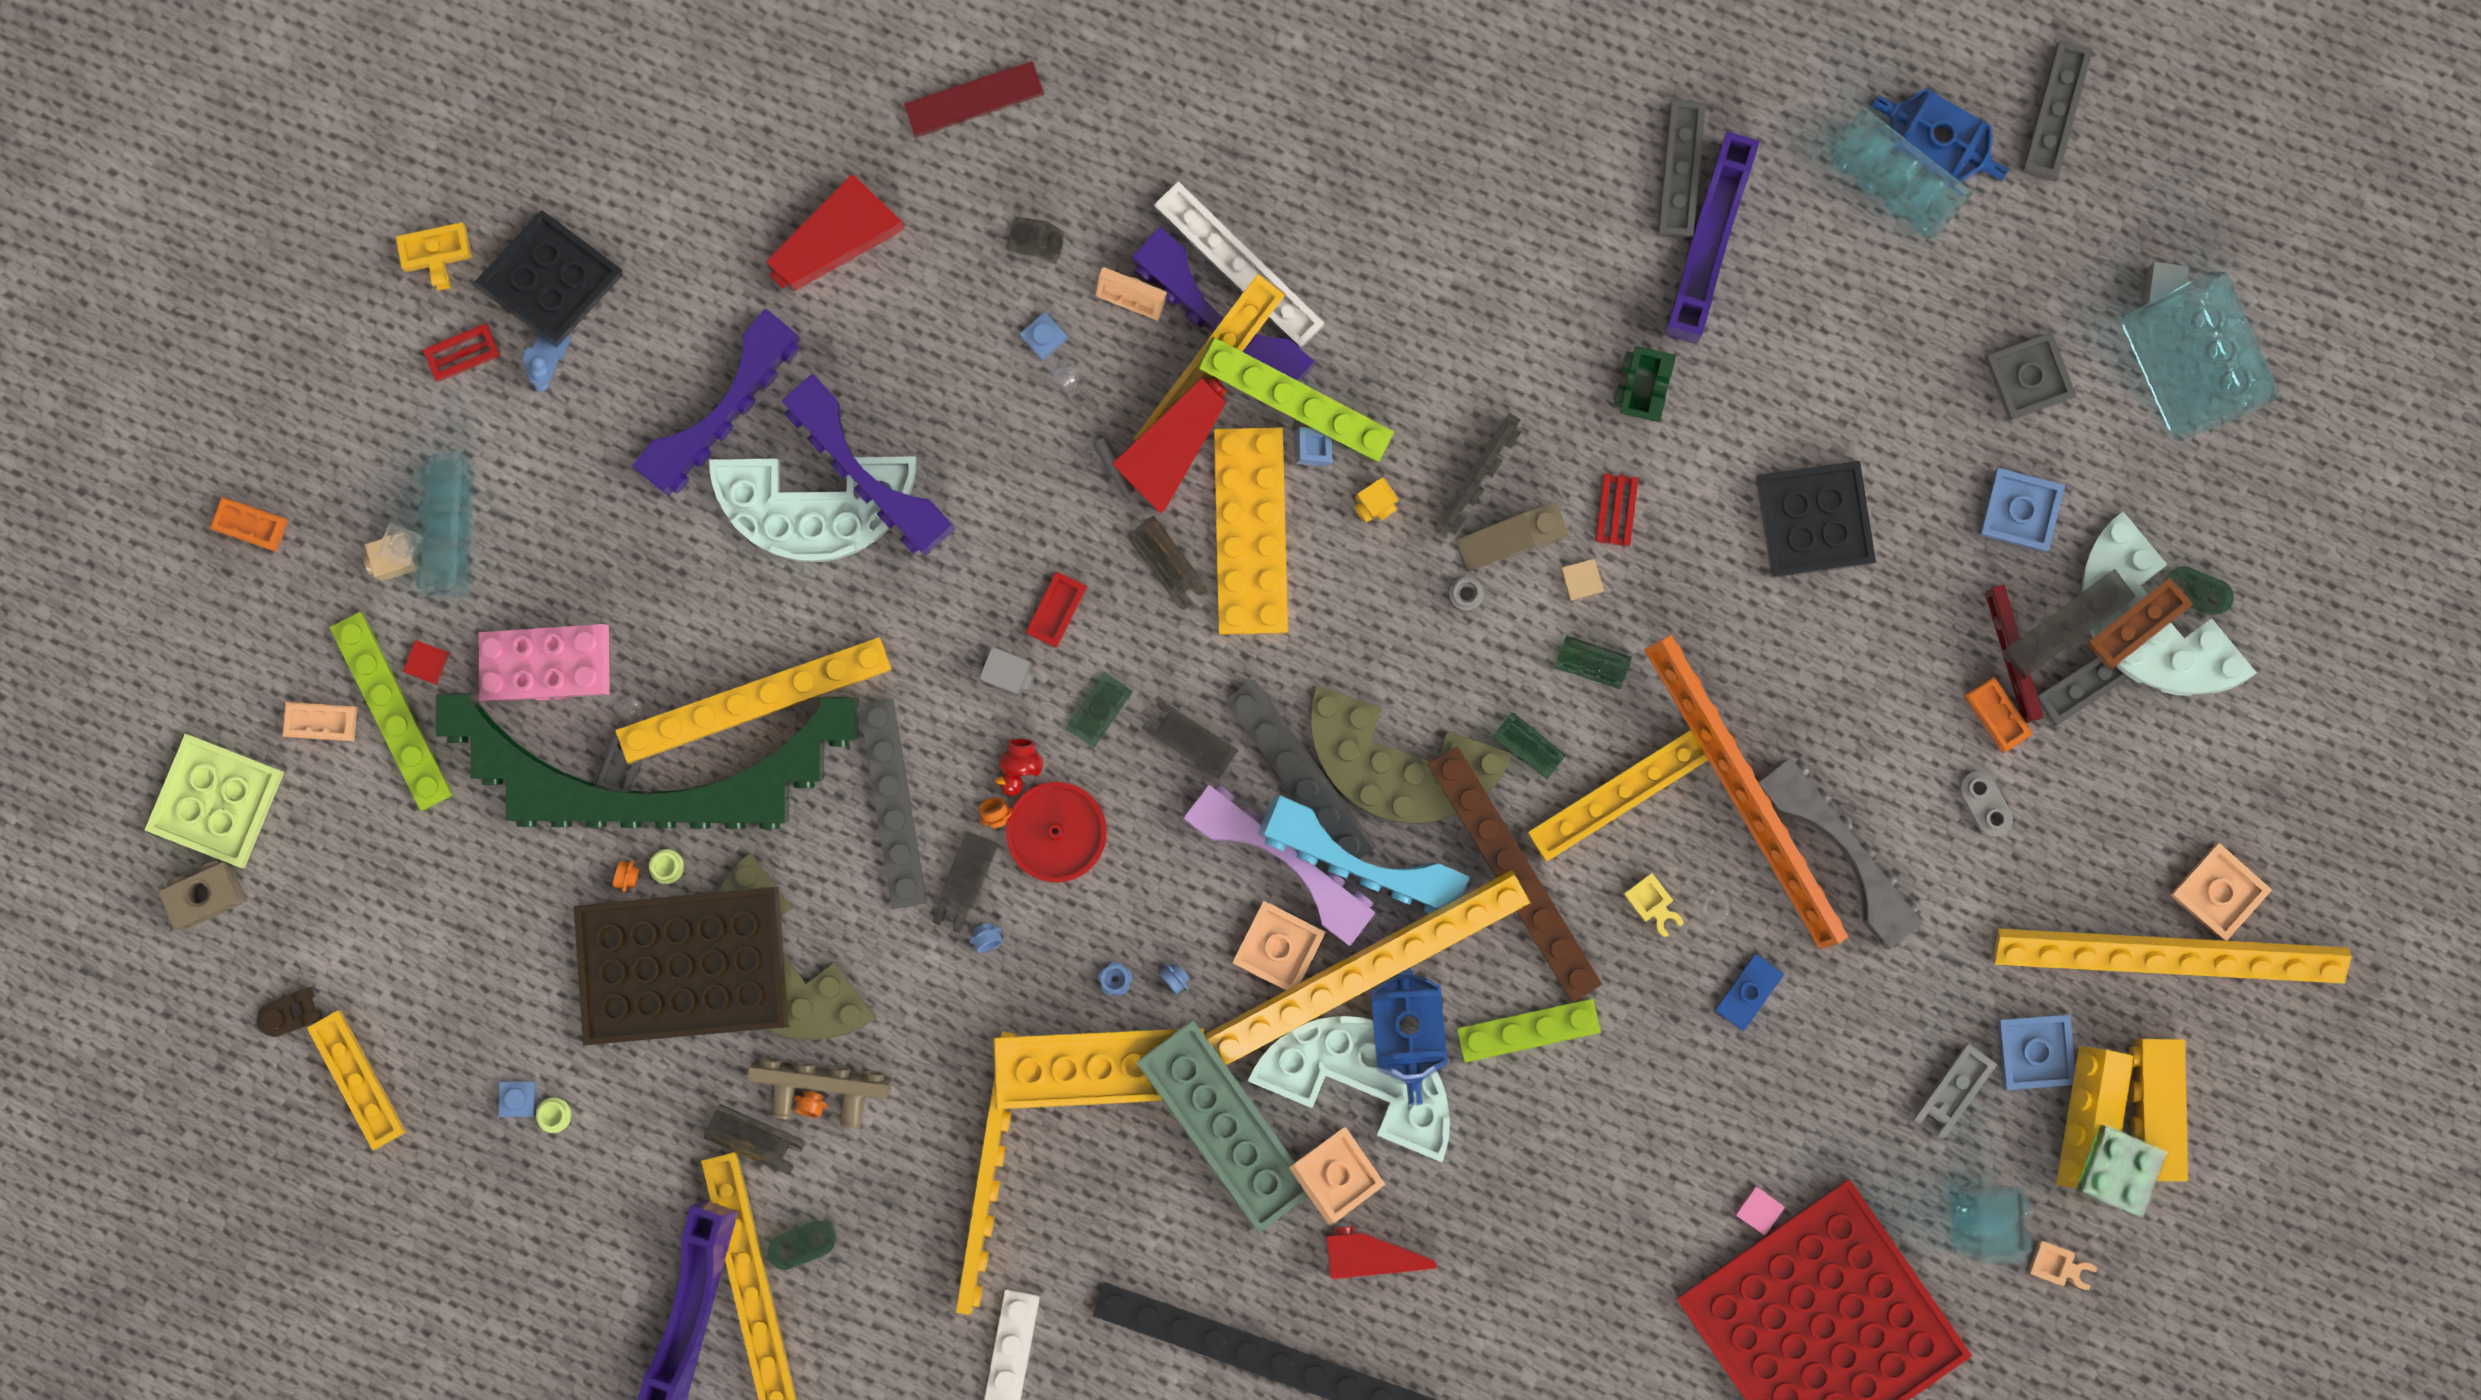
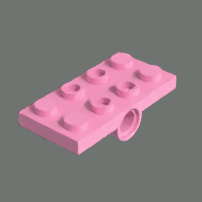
M595 624L479 632V701L550 700V697H554V700H564L567 697L610 695L609 625Z

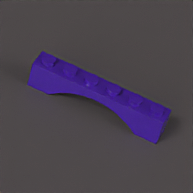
M1727 131L1721 141L1664 335L1695 344L1702 337L1727 243L1760 142L1758 140Z
M1159 227L1132 257L1133 264L1137 266L1134 272L1147 284L1153 280L1163 291H1166L1165 300L1172 306H1175L1177 303L1183 306L1188 311L1185 316L1192 324L1199 329L1204 325L1213 333L1224 317L1214 310L1196 286L1188 266L1186 249ZM1255 334L1243 350L1247 355L1299 382L1314 368V360L1288 338H1271Z
M765 308L743 334V352L739 370L730 390L721 403L706 418L691 428L672 436L654 439L633 463L632 467L668 497L672 492L679 493L688 483L689 477L686 475L695 465L701 467L708 460L712 453L709 448L717 439L723 441L730 434L734 427L731 422L739 413L742 415L746 414L752 408L756 401L753 396L761 387L768 388L778 376L775 370L783 361L790 362L800 350V346L797 344L801 341L797 333Z
M813 373L782 400L788 408L783 414L797 429L803 425L811 433L806 439L820 454L826 450L834 458L830 465L843 479L849 475L858 484L853 490L866 504L873 500L881 509L876 515L889 529L894 525L897 526L904 534L900 541L913 555L919 550L926 557L955 530L953 524L930 499L913 497L892 490L877 481L860 466L845 439L839 402Z
M710 1201L690 1205L681 1237V1269L674 1304L661 1342L643 1377L637 1400H687L736 1222L737 1210Z

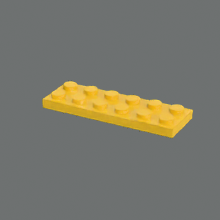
M1283 428L1214 429L1219 635L1288 633Z
M1199 1028L1204 1034V1028ZM1178 1029L993 1038L996 1109L1163 1101L1135 1061Z

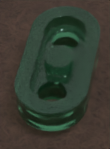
M2181 566L2175 568L2164 579L2165 582L2171 578L2175 584L2177 579H2183L2187 587L2182 592L2193 603L2190 608L2207 615L2222 614L2229 610L2234 602V593L2229 584L2190 567ZM2210 592H2215L2218 595L2219 601L2217 604L2209 602L2208 595Z
M818 1220L774 1238L768 1247V1259L774 1267L780 1270L795 1268L830 1253L836 1245L837 1233L834 1227L826 1221ZM818 1231L824 1233L826 1237L822 1245L816 1244L813 1240V1235ZM783 1245L792 1247L793 1254L790 1258H784L781 1255L780 1251Z

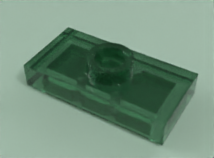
M1566 635L1555 668L1621 689L1631 664L1632 656Z
M1104 672L1066 727V730L1095 749L1133 691Z
M1513 712L1493 735L1520 760L1527 763L1546 780L1566 756Z

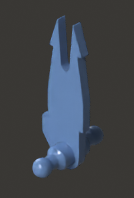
M572 332L557 348L539 334L533 348L527 347L523 356V364L528 380L535 386L536 390L543 392L547 389L558 361H562Z

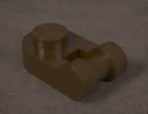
M313 988L301 989L264 1005L257 1015V1025L260 1031L267 1036L278 1037L323 1019L321 1010H316L312 999L315 998ZM299 1004L303 1015L295 1019L291 1006Z

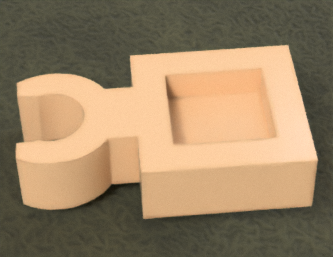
M2039 1240L2027 1273L2063 1287L2068 1277L2074 1286L2089 1290L2091 1285L2080 1280V1272L2084 1269L2096 1272L2097 1268L2087 1262H2077L2074 1264L2072 1262L2076 1253Z

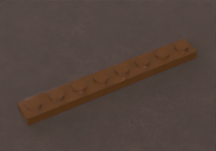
M1455 746L1429 762L1427 766L1495 878L1513 870L1530 902L1528 905L1516 910L1570 1001L1573 1003L1603 985L1459 747Z

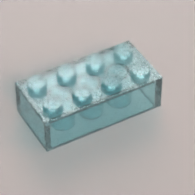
M1996 1182L1950 1183L1953 1254L1982 1264L2026 1262V1254L2031 1251V1239L2029 1232L2025 1231L2024 1217L2029 1215V1201L2027 1195H2023V1189Z

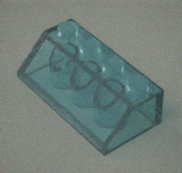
M1863 107L1828 153V156L1832 158L1831 164L1835 169L1843 174L1850 172L1859 180L1857 183L1863 191L1870 195L1876 193L1886 201L1884 203L1885 207L1896 216L1903 214L1913 222L1911 224L1913 230L1925 238L1931 236L1935 239L1973 194L1970 189L1865 107Z
M460 451L426 456V466H422L420 471L421 485L425 486L424 500H420L419 518L423 520V534L418 536L417 549L418 553L422 555V565L416 572V586L420 589V594L426 597L469 598L475 462Z

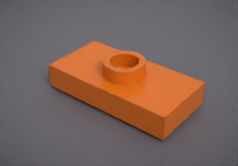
M221 496L209 529L277 552L289 520Z
M1995 676L1963 696L2002 754L2033 735V732Z

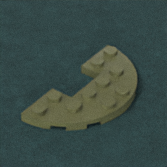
M1316 686L1311 710V730L1316 754L1328 778L1348 800L1379 818L1407 824L1436 822L1457 815L1427 766L1431 761L1371 741L1382 710L1381 707ZM1447 731L1439 754L1441 756L1455 746H1458L1487 794L1501 779L1513 756V753Z
M749 853L729 873L719 892L777 886L754 855ZM779 890L782 917L793 907ZM784 954L789 1027L766 1030L794 1039L821 1040L840 1037L854 1032L876 1019L875 1015L835 963L806 983Z

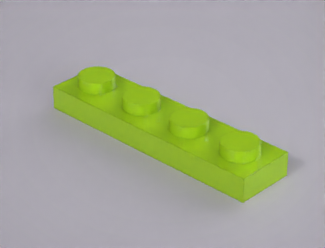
M1594 999L1456 1028L1464 1063L1601 1033Z

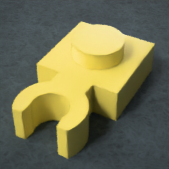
M1650 873L1623 894L1644 922L1648 921L1651 917L1656 920V930L1662 937L1665 938L1669 935L1664 929V921L1666 919L1674 920L1678 927L1683 925L1681 916L1675 912L1668 911L1666 908L1673 899L1653 873Z

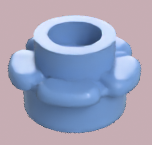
M992 923L982 924L973 930L974 936L969 939V942L975 945L978 953L990 951L1003 943L1000 935L1002 929L997 926L993 927Z
M1110 962L1098 974L1101 990L1110 996L1113 994L1118 996L1125 994L1129 990V983L1133 979L1130 969L1124 968L1120 962ZM1117 976L1119 978L1118 982L1114 983L1112 977Z
M1166 963L1164 965L1165 969L1158 974L1160 979L1170 986L1168 988L1175 995L1183 989L1187 991L1188 986L1185 983L1190 979L1177 963L1172 967Z

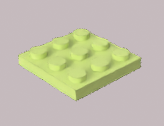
M184 734L145 831L245 869L284 771L192 735Z

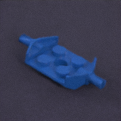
M1927 88L1915 93L1902 103L1898 101L1897 104L1878 94L1871 106L1891 119L1890 150L1893 151L1895 148L1952 181L1954 187L1980 171L1986 172L2002 182L2009 171L2008 168L1992 160L1991 146L1993 137L1991 125ZM1937 127L1947 128L1951 133V141L1947 143L1937 141L1934 137V129Z
M1408 968L1371 991L1377 1071L1405 1082V1085H1407L1408 1105L1414 1106L1413 1092H1415L1417 1106L1423 1104L1421 1093L1423 1080L1447 1065L1441 986L1429 979L1414 975L1411 968ZM1405 1017H1413L1418 1021L1419 1029L1416 1033L1407 1035L1400 1030L1399 1022Z

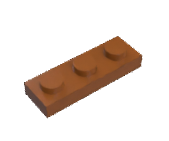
M2169 578L2089 641L2087 645L2111 671L2187 611L2193 603L2173 580Z

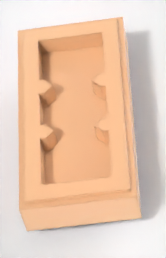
M1103 267L1098 278L1095 296L1154 320H1159L1167 292L1143 283L1137 278L1128 277Z
M285 702L282 736L354 742L357 707Z

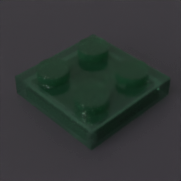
M2100 1124L2076 1191L2132 1216L2143 1218L2167 1152L2108 1125Z

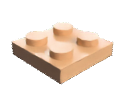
M2215 843L2173 890L2170 896L2217 938L2227 941L2272 889L2220 843Z
M1263 901L1233 964L1284 990H1288L1301 983L1326 932Z
M1346 1127L1338 1130L1289 1167L1329 1226L1385 1185Z

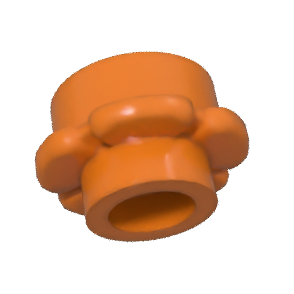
M1001 797L989 798L983 801L978 808L980 824L988 825L990 828L1002 827L1007 823L1008 818L1012 814L1011 808L1008 807L1005 800Z
M620 860L618 863L613 887L622 889V893H626L627 887L634 889L640 869L634 867L633 860H630V862Z
M803 1091L802 1096H794L793 1098L796 1101L794 1112L812 1118H821L823 1109L827 1108V1104L822 1101L823 1096L812 1091Z

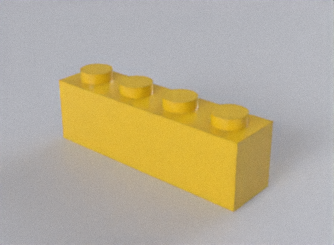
M2135 1039V1046H2130L2129 1055L2134 1056L2132 1067H2135V1081H2131L2129 1092L2131 1102H2136V1117L2131 1118L2130 1131L2131 1136L2137 1138V1152H2132L2131 1155L2132 1172L2137 1173V1180L2188 1181L2185 1039Z
M2079 1046L2056 1185L2111 1195L2134 1056L2110 1050Z

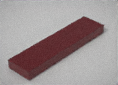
M1030 61L905 103L904 106L915 138L1042 96L1044 92L1034 63Z
M2005 584L1993 587L1986 591L1985 596L2020 715L2026 723L2044 718Z

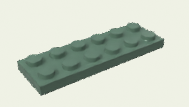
M1190 1020L1135 1061L1258 1233H1261L1308 1197L1289 1169L1295 1161L1194 1020Z

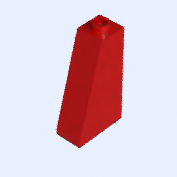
M852 174L766 261L772 269L768 275L782 289L788 285L796 291L900 233L905 227L901 219Z
M1205 374L1201 376L1113 462L1118 471L1160 514L1167 508L1228 400L1224 395L1227 392L1226 388L1214 376L1211 379Z

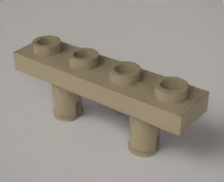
M761 1057L759 1062L754 1061L749 1067L747 1080L774 1086L771 1117L790 1119L792 1117L795 1089L804 1088L835 1092L843 1095L840 1126L860 1128L864 1098L887 1099L891 1093L893 1079L884 1078V1073L879 1071H864L863 1075L851 1074L849 1068L841 1066H830L829 1071L815 1069V1064L809 1062H795L794 1066L781 1065V1060L777 1058Z

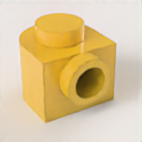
M1383 477L1356 495L1355 501L1358 504L1354 508L1364 523L1373 520L1377 516L1383 521L1398 510L1395 504L1400 499Z

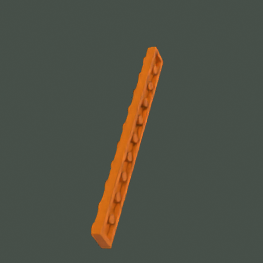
M1672 635L1649 645L1644 649L1645 653L1818 948L1822 949L1841 943L1848 938L1841 919L1831 908L1822 887L1817 884L1807 867L1805 858L1799 853L1790 838L1788 829L1782 824L1773 809L1770 798L1763 792L1754 776L1753 769L1746 763L1734 737L1728 732L1719 716L1717 708L1711 703L1701 686L1699 677L1688 664L1682 648L1676 643Z

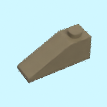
M1554 502L1524 512L1459 538L1456 541L1467 572L1565 540L1568 536V531L1558 503Z

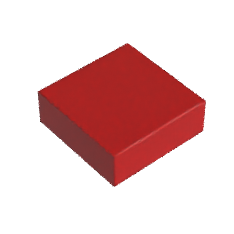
M415 640L403 672L437 685L450 653Z

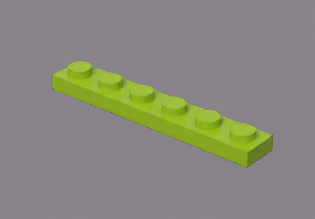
M1215 337L1211 338L1197 366L1198 369L1376 462H1380L1394 434V431Z
M358 612L329 627L420 811H424L454 796L364 614Z

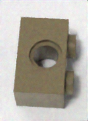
M219 860L208 862L199 867L200 873L189 878L187 874L177 876L167 881V888L158 891L174 930H186L248 902L232 864L220 863ZM204 884L208 889V897L204 902L200 903L196 897V892Z

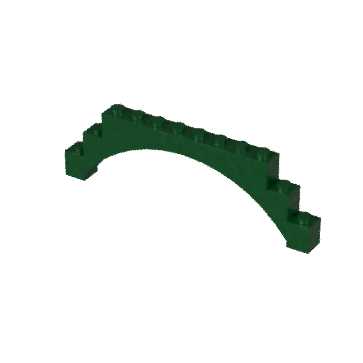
M479 693L436 694V736H447V743H468V737H471V778L482 779V785H502L503 779H506V821H516L517 827H537L538 821H551V827H572V821H586V827L604 828L607 827V822H620L621 828H641L642 822H655V828H676V822H690V828L708 829L711 828V823H724L725 829H745L746 823H759V829L772 830L780 829V823L789 821L790 782H794V788H815V782L824 780V740H829V746L848 747L850 746V740L859 738V697L824 696L820 698V708L804 727L770 756L737 775L712 784L682 790L656 792L630 790L629 792L611 791L594 786L595 783L565 773L526 750L498 726L479 703Z

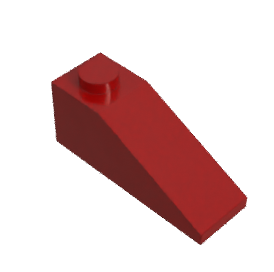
M1354 1226L1333 1227V1234L1326 1235L1331 1279L1437 1269L1435 1259L1365 1232H1354Z

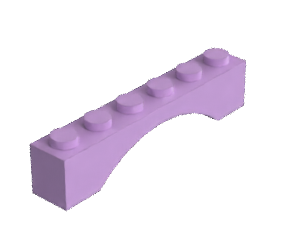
M1209 785L1185 815L1184 820L1211 841L1229 840L1247 843L1264 849L1283 860L1299 875L1309 889L1317 906L1321 925L1346 945L1350 946L1375 914L1370 909L1374 903L1359 891H1356L1354 895L1343 888L1346 882L1341 877L1329 871L1325 874L1315 865L1297 858L1298 853L1292 848L1286 846L1283 852L1264 844L1266 837L1258 834L1261 827L1260 822L1263 818L1248 806L1244 810L1232 803L1236 797L1221 785H1218L1216 789Z

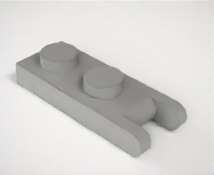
M1966 1043L1917 1111L1913 1121L1920 1124L1926 1115L1929 1114L1943 1124L1936 1134V1137L1943 1141L1997 1064L1972 1045Z

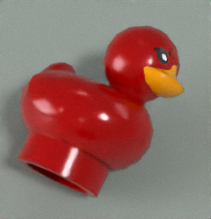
M1024 738L1009 740L1007 750L1000 756L999 767L1005 774L997 777L995 783L999 784L1001 791L1007 796H1015L1022 790L1023 780L1020 776L1034 775L1037 777L1041 773L1044 762L1042 756L1035 750V741Z

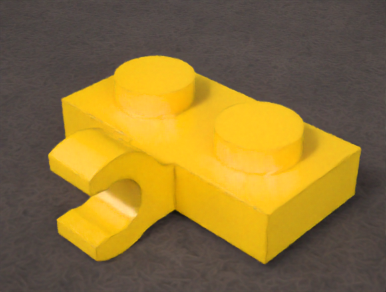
M463 222L396 236L402 270L410 272L429 268L432 286H436L437 291L451 288L445 264L472 258L467 228Z

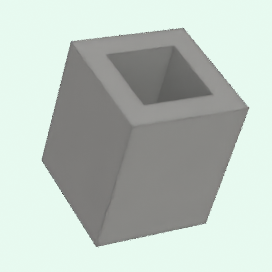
M2161 262L2152 263L2146 272L2141 308L2151 309L2150 314L2156 317H2171L2172 313L2182 309L2189 267Z
M992 647L979 679L983 683L1020 697L1023 690L1027 692L1030 690L1036 672L1031 671L1033 665L1030 661Z

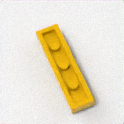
M337 1010L307 1027L372 1150H377L407 1133L342 1011Z

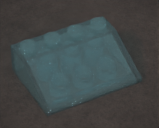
M2208 272L2120 319L2175 442L2182 441L2250 414L2281 398V394L2226 272Z

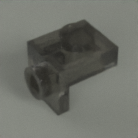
M1014 217L1005 249L1016 254L1040 257L1048 263L1056 264L1063 247L1065 232L1048 221Z

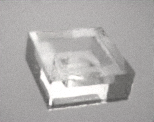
M389 523L377 556L412 569L425 536Z

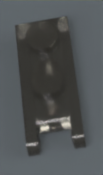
M1154 515L1142 522L1127 537L1179 608L1185 610L1191 605V599L1185 592L1189 588L1199 596L1207 591L1206 584Z
M1159 700L1156 706L1166 712L1167 715L1157 730L1147 723H1144L1141 729L1220 780L1238 750L1164 701Z
M719 1104L704 1133L705 1139L784 1174H790L794 1168L791 1162L782 1159L787 1149L790 1148L801 1152L805 1146V1142L802 1139L722 1104Z

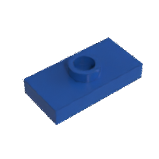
M1754 954L1714 1011L1744 1031L1784 974L1760 956Z

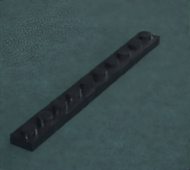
M1104 1282L1093 1314L1094 1317L1328 1400H1437Z

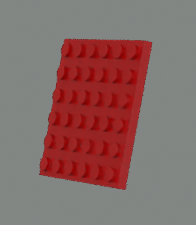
M1848 1178L1675 1298L1745 1400H1911L1972 1357V1354L1852 1181Z

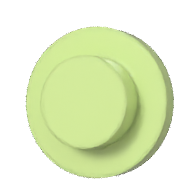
M663 849L651 857L649 872L657 882L671 884L682 876L684 861L677 852Z
M560 1098L544 1100L536 1111L538 1125L544 1131L550 1133L564 1130L569 1125L572 1117L570 1106Z

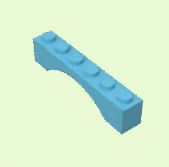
M1273 795L1258 831L1259 835L1266 837L1264 844L1283 852L1286 846L1298 851L1296 857L1313 865H1316L1317 860L1330 865L1329 872L1346 879L1349 873L1362 878L1359 883L1360 885L1379 892L1381 887L1393 891L1391 898L1407 905H1411L1412 900L1424 905L1422 911L1428 914L1462 897L1470 878L1439 863L1430 862L1416 867L1401 869L1381 868L1365 863L1347 853L1331 839L1320 825L1312 809L1279 795Z

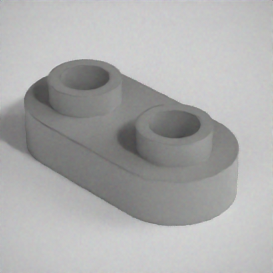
M1975 771L1964 776L1959 785V793L1978 829L1989 837H1998L2006 834L2012 826L2013 816L1993 778L1981 771ZM1976 782L1981 783L1984 787V792L1981 795L1976 794L1973 790ZM1992 813H1997L2001 817V822L1998 826L1993 825L1990 821Z

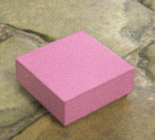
M1754 1186L1735 1215L1765 1236L1785 1207Z

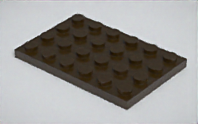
M779 887L574 906L583 1046L789 1027Z

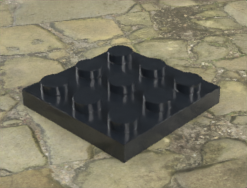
M541 210L475 280V287L557 348L623 276V270L545 211Z
M1860 461L1756 476L1771 578L1876 563Z

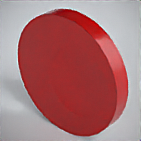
M1048 782L1031 788L1016 801L1012 808V814L1007 820L1006 840L1013 859L1026 873L1042 881L1061 883L1083 876L1098 862L1106 845L1107 825L1100 806L1088 792L1070 783Z

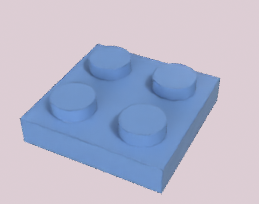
M1997 468L1994 473L1979 536L2043 553L2049 552L2065 485Z
M2070 1015L1997 1020L2004 1090L2073 1085L2075 1058Z

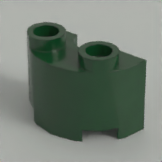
M1635 346L1633 352L1626 351L1622 365V371L1627 372L1624 386L1618 385L1613 404L1620 406L1619 412L1621 414L1660 423L1676 355L1640 346Z

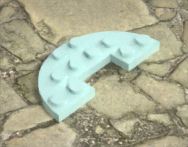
M915 456L854 457L860 466L877 481L892 490L910 496L916 474L917 458ZM779 459L709 460L710 476L716 498L730 522L748 540L773 555L800 562L836 560L868 547L889 529L876 515L881 509L873 500L866 504L853 490L858 484L849 475L847 476V492L780 493Z
M2124 512L2115 517L2102 531L2094 543L2084 567L2081 594H2083L2085 620L2093 638L2145 598L2148 594L2141 585L2167 566L2166 562ZM2210 619L2186 638H2183L2174 625L2170 623L2116 666L2125 675L2138 683L2143 682L2149 686L2161 689V692L2184 696L2219 693L2244 683L2257 673L2213 619Z
M1338 1016L1318 1019L1291 1030L1270 1046L1260 1058L1248 1079V1082L1310 1108H1313L1325 1076L1390 1103L1377 1136L1443 1162L1449 1139L1450 1117L1446 1092L1438 1073L1435 1072L1421 1084L1423 1104L1416 1106V1095L1413 1092L1414 1106H1409L1405 1082L1377 1071L1374 1025L1371 1019Z

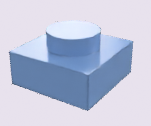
M1046 312L1020 333V337L1042 361L1068 339V336Z
M1299 427L1296 429L1295 464L1328 467L1332 464V438L1313 428Z
M536 1081L499 1082V1117H536Z

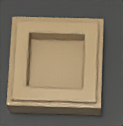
M1595 558L1561 568L1570 602L1604 592Z

